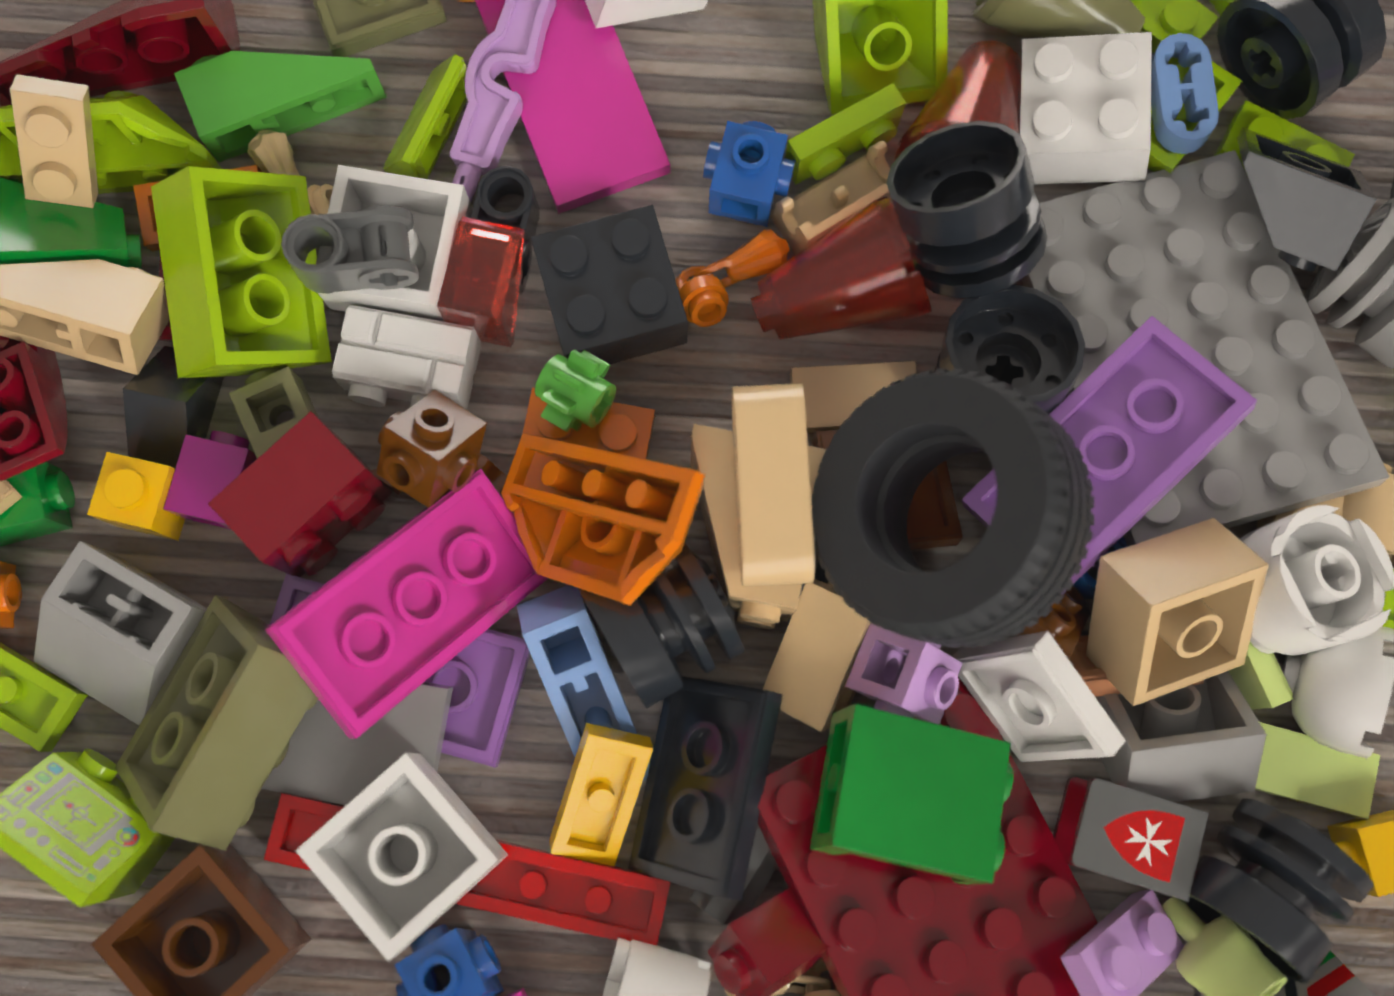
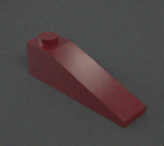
M121 0L0 61V106L12 105L10 88L16 75L88 85L89 97L105 95L113 91H127L177 81L174 75L175 72L191 67L194 62L202 57L210 55L220 56L230 51H241L234 5L231 0Z

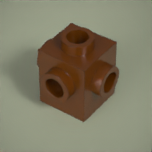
M433 390L405 412L397 411L392 414L384 423L378 437L381 450L376 474L388 481L396 489L405 492L430 508L450 490L453 492L460 491L471 479L477 467L487 422L438 391Z

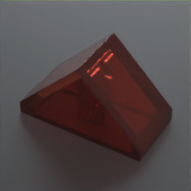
M464 216L461 217L437 303L444 322L474 327L480 341L512 347L515 336L525 229Z

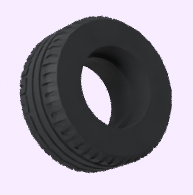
M939 369L935 373L933 371H923L919 375L912 374L907 376L903 381L899 379L890 383L887 388L883 387L877 391L873 397L870 396L863 401L861 406L857 407L840 426L823 455L813 486L811 505H813V538H815L816 554H819L818 561L822 569H825L828 582L833 584L834 591L843 597V601L848 607L853 608L855 613L867 618L869 622L882 627V629L916 640L948 647L985 646L992 644L994 640H1006L1009 638V635L1016 636L1023 632L1025 626L1031 627L1038 623L1040 616L1045 617L1052 610L1051 605L1053 603L1058 604L1064 598V591H1069L1074 583L1071 580L1074 574L1078 575L1083 567L1080 563L1082 559L1087 557L1088 549L1086 548V543L1091 542L1093 532L1090 531V528L1094 525V514L1091 513V509L1094 508V497L1091 495L1093 486L1091 480L1087 478L1089 472L1087 464L1082 461L1083 455L1074 446L1075 442L1072 437L1047 412L1011 386L999 382L988 375L984 376L979 372L973 371L967 373L960 369H953L952 371L949 369ZM968 452H985L992 463L997 484L995 510L986 533L975 548L958 562L941 570L933 572L923 571L913 557L907 536L909 507L917 488L935 467L947 459Z

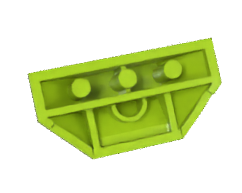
M113 91L107 93L102 98H89L98 194L134 192L133 185L162 181L188 166L222 169L201 143L144 95H137L127 91ZM12 105L0 107V178L23 183Z

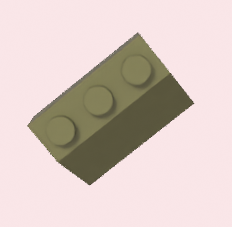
M217 595L214 596L115 768L151 831L226 851L238 828L244 826L250 819L257 795L272 769L277 768L284 760L291 736L305 712L316 704L318 698L265 631L270 625Z

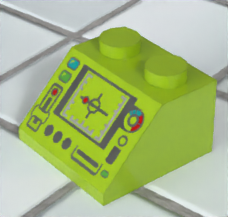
M87 748L83 752L51 753L0 793V849L79 908L136 893L176 838L150 830L124 782L115 777L118 773L115 768L116 764L104 755Z

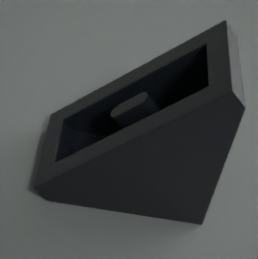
M164 346L141 369L139 375H135L123 388L128 457L171 466L175 469L185 435L206 439L224 377L178 378L174 348Z

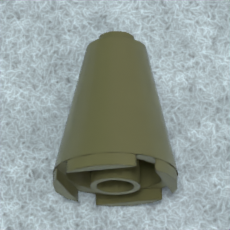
M977 0L975 5L978 8L972 12V16L979 21L1025 39L1142 33L1141 29L1145 22V16L1131 0Z

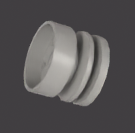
M1394 198L1389 199L1365 220L1337 271L1320 265L1315 279L1304 294L1311 312L1319 314L1336 301L1326 321L1327 324L1335 329H1340L1362 313L1367 315L1356 334L1354 343L1391 369H1394Z

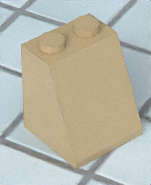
M694 424L691 435L690 464L692 470L705 475L704 487L699 501L719 584L726 594L733 611L738 612L737 622L759 628L775 629V624L779 623V620L788 621L798 609L802 584L742 586L733 431ZM808 446L812 502L813 486L826 449Z

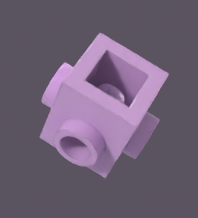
M870 623L845 686L876 701L874 709L910 718L916 717L939 725L945 709L953 703L959 686L958 674L963 663L941 651V645L909 638Z

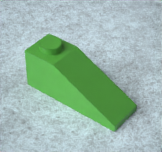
M230 51L220 56L210 55L202 57L194 62L191 67L174 73L198 136L219 163L246 153L248 151V144L261 130L270 129L286 133L287 137L387 98L373 64L368 58Z

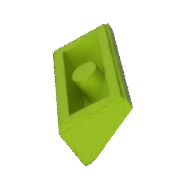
M454 54L433 69L384 164V172L423 179L429 178L468 100L465 92L467 68L463 57Z

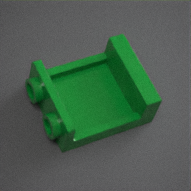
M858 704L833 713L810 849L833 855L855 854L952 877L953 882L965 885L993 883L994 872L1000 867L1005 850V841L1003 834L1000 832L1003 803L1009 797L1013 785V769L1008 763L1011 743Z

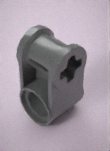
M374 206L352 212L321 215L309 214L299 217L289 224L283 234L282 249L285 258L305 287L316 293L330 294L361 289H398L413 285L419 279L418 267L410 259L408 232L414 225L413 214L402 207ZM331 246L334 248L331 256L324 262L319 264L305 263L309 252L316 247Z

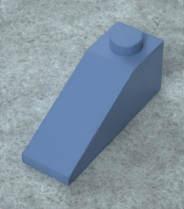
M566 585L517 605L523 638L574 757H576L586 723L638 734L591 614L578 588ZM648 763V766H647V769H646V772H645L643 781H644V780H647V776H648V772H649V767H650V764H649V763Z

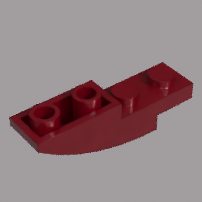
M0 336V481H4L65 453L67 443V410L55 351L31 345L25 341L21 342Z

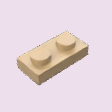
M16 75L10 88L25 199L93 208L98 196V184L88 85Z

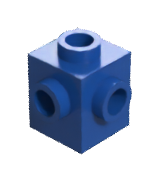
M727 121L722 143L710 142L704 165L703 178L712 180L709 189V214L767 227L775 195L787 197L793 175L795 160L785 158L788 135L778 133L770 125L758 121H746L742 124Z
M447 924L439 925L420 935L410 945L413 954L394 964L402 982L396 985L398 996H497L504 992L496 975L501 972L497 955L487 938L483 934L477 936L474 930L455 928L450 931ZM442 965H445L451 974L450 983L445 990H443L434 971Z

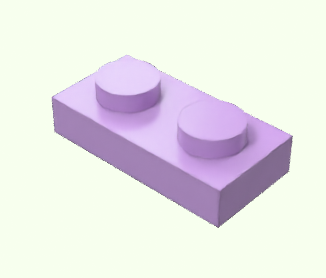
M1148 889L1132 893L1066 951L1060 959L1080 996H1139L1178 957L1184 945L1154 891Z

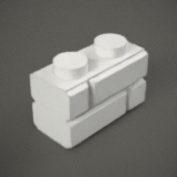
M349 305L346 309L341 330V343H338L332 377L344 390L349 391L348 398L364 405L384 407L387 398L411 402L410 407H412L433 390H436L467 410L473 386V376L476 372L481 350V341L474 327Z

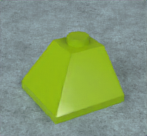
M813 0L814 34L828 108L831 114L839 113L892 83L895 84L906 103L948 98V0Z

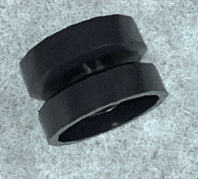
M1234 0L1229 3L1221 14L1217 32L1221 59L1227 71L1242 80L1238 86L1240 91L1253 104L1286 120L1304 117L1325 102L1338 88L1346 87L1366 73L1381 59L1387 39L1384 13L1378 0Z

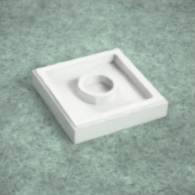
M1048 631L1012 637L1003 641L995 640L992 644L985 646H962L952 656L963 663L958 674L959 678L990 721L999 730L1003 739L1011 743L1010 748L1020 762L1113 757L1126 741Z

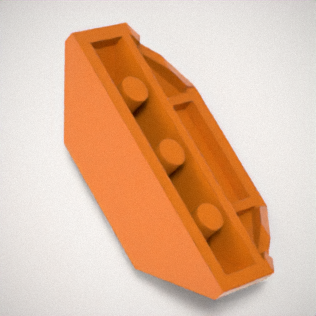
M523 433L501 495L507 508L514 511L518 533L536 574L631 605L682 551L704 487L705 475L692 469Z

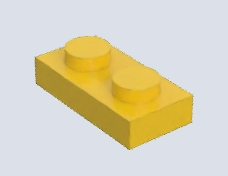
M586 723L549 838L550 854L615 866L653 751L650 737Z

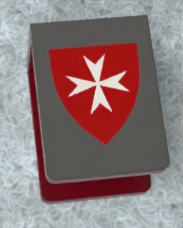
M1070 777L1066 782L1053 836L1066 862L1070 865L1188 901L1209 813L1101 779L1093 778L1087 781L1078 777Z

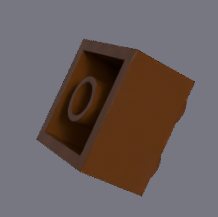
M229 844L226 851L206 845H199L92 942L91 945L133 996H252L312 939Z

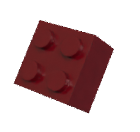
M310 411L207 504L262 563L291 576L301 577L305 573L313 575L328 565L338 552L335 545L352 529L361 531L377 520L386 508L383 501L393 492L375 476L372 470L334 431Z

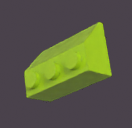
M188 166L151 186L178 378L241 376L254 374L267 368L283 369L289 366L292 369L332 362L323 299L318 293L306 288L299 280L285 258L282 249L283 234L289 224L299 217L311 214L306 176ZM316 248L309 252L305 263L316 264Z

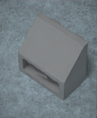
M79 541L41 599L33 662L137 725H140L207 608L113 552Z

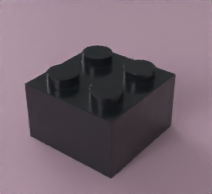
M653 204L531 237L564 357L568 358L572 350L580 353L585 350L609 364H614L687 344L688 320Z

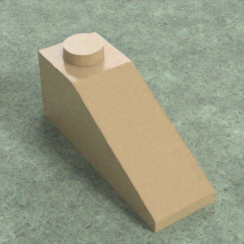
M100 259L0 264V336L21 342L25 341L28 344L139 375L170 320L163 278L151 275L139 268L124 267Z

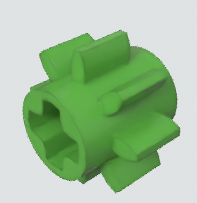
M572 350L568 358L561 354L553 356L542 369L535 385V395L547 403L541 418L566 432L570 428L576 431L580 430L582 423L591 428L597 426L608 413L616 394V386L603 379L610 368V364L585 350L582 353Z

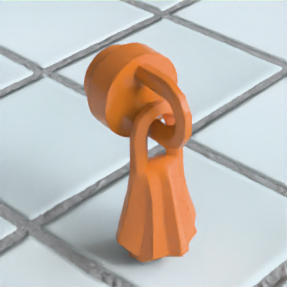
M763 229L729 256L706 267L692 266L683 270L675 280L687 320L700 327H709L720 322L726 315L729 296L725 288L749 278L777 272L779 268L785 265L787 254L790 251L786 239L781 238L772 229ZM725 268L727 277L720 280L713 275V273Z

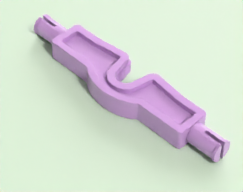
M506 0L495 31L480 42L469 60L465 75V92L468 104L450 150V157L457 166L452 183L464 185L470 203L474 197L481 175H485L489 170L498 166L504 147L523 110V101L519 93L494 82L498 74L505 71L532 74L537 71L546 31L556 7V0Z

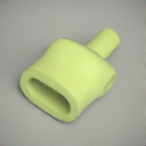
M1171 897L1162 905L1175 930L1187 942L1176 958V968L1204 996H1274L1286 983L1287 978L1264 956L1249 933L1228 917L1220 916L1205 924L1182 899Z

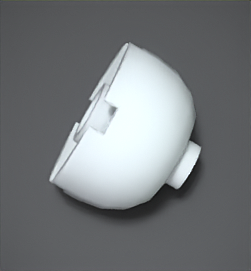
M1382 626L1375 633L1361 639L1307 654L1286 655L1282 672L1293 693V700H1291L1292 716L1300 729L1318 744L1363 758H1369L1372 755L1374 748L1362 742L1365 731L1380 734L1385 721L1394 682V658L1382 654L1384 641L1394 642V629Z

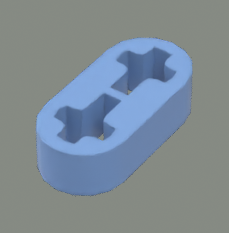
M1184 33L1170 35L1161 41L1151 59V111L1154 132L1159 143L1173 153L1187 154L1201 148L1215 129L1219 116L1212 61L1208 47L1201 39ZM1171 57L1178 58L1180 66L1190 67L1182 84H1180L1177 66L1167 65ZM1183 104L1185 105L1187 120L1189 122H1198L1193 131H1186L1184 122L1174 121Z

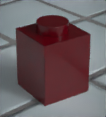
M790 887L730 923L708 949L707 953L713 960L714 971L719 982L729 993L735 996H770L806 973L821 958L826 949L831 946L823 943Z

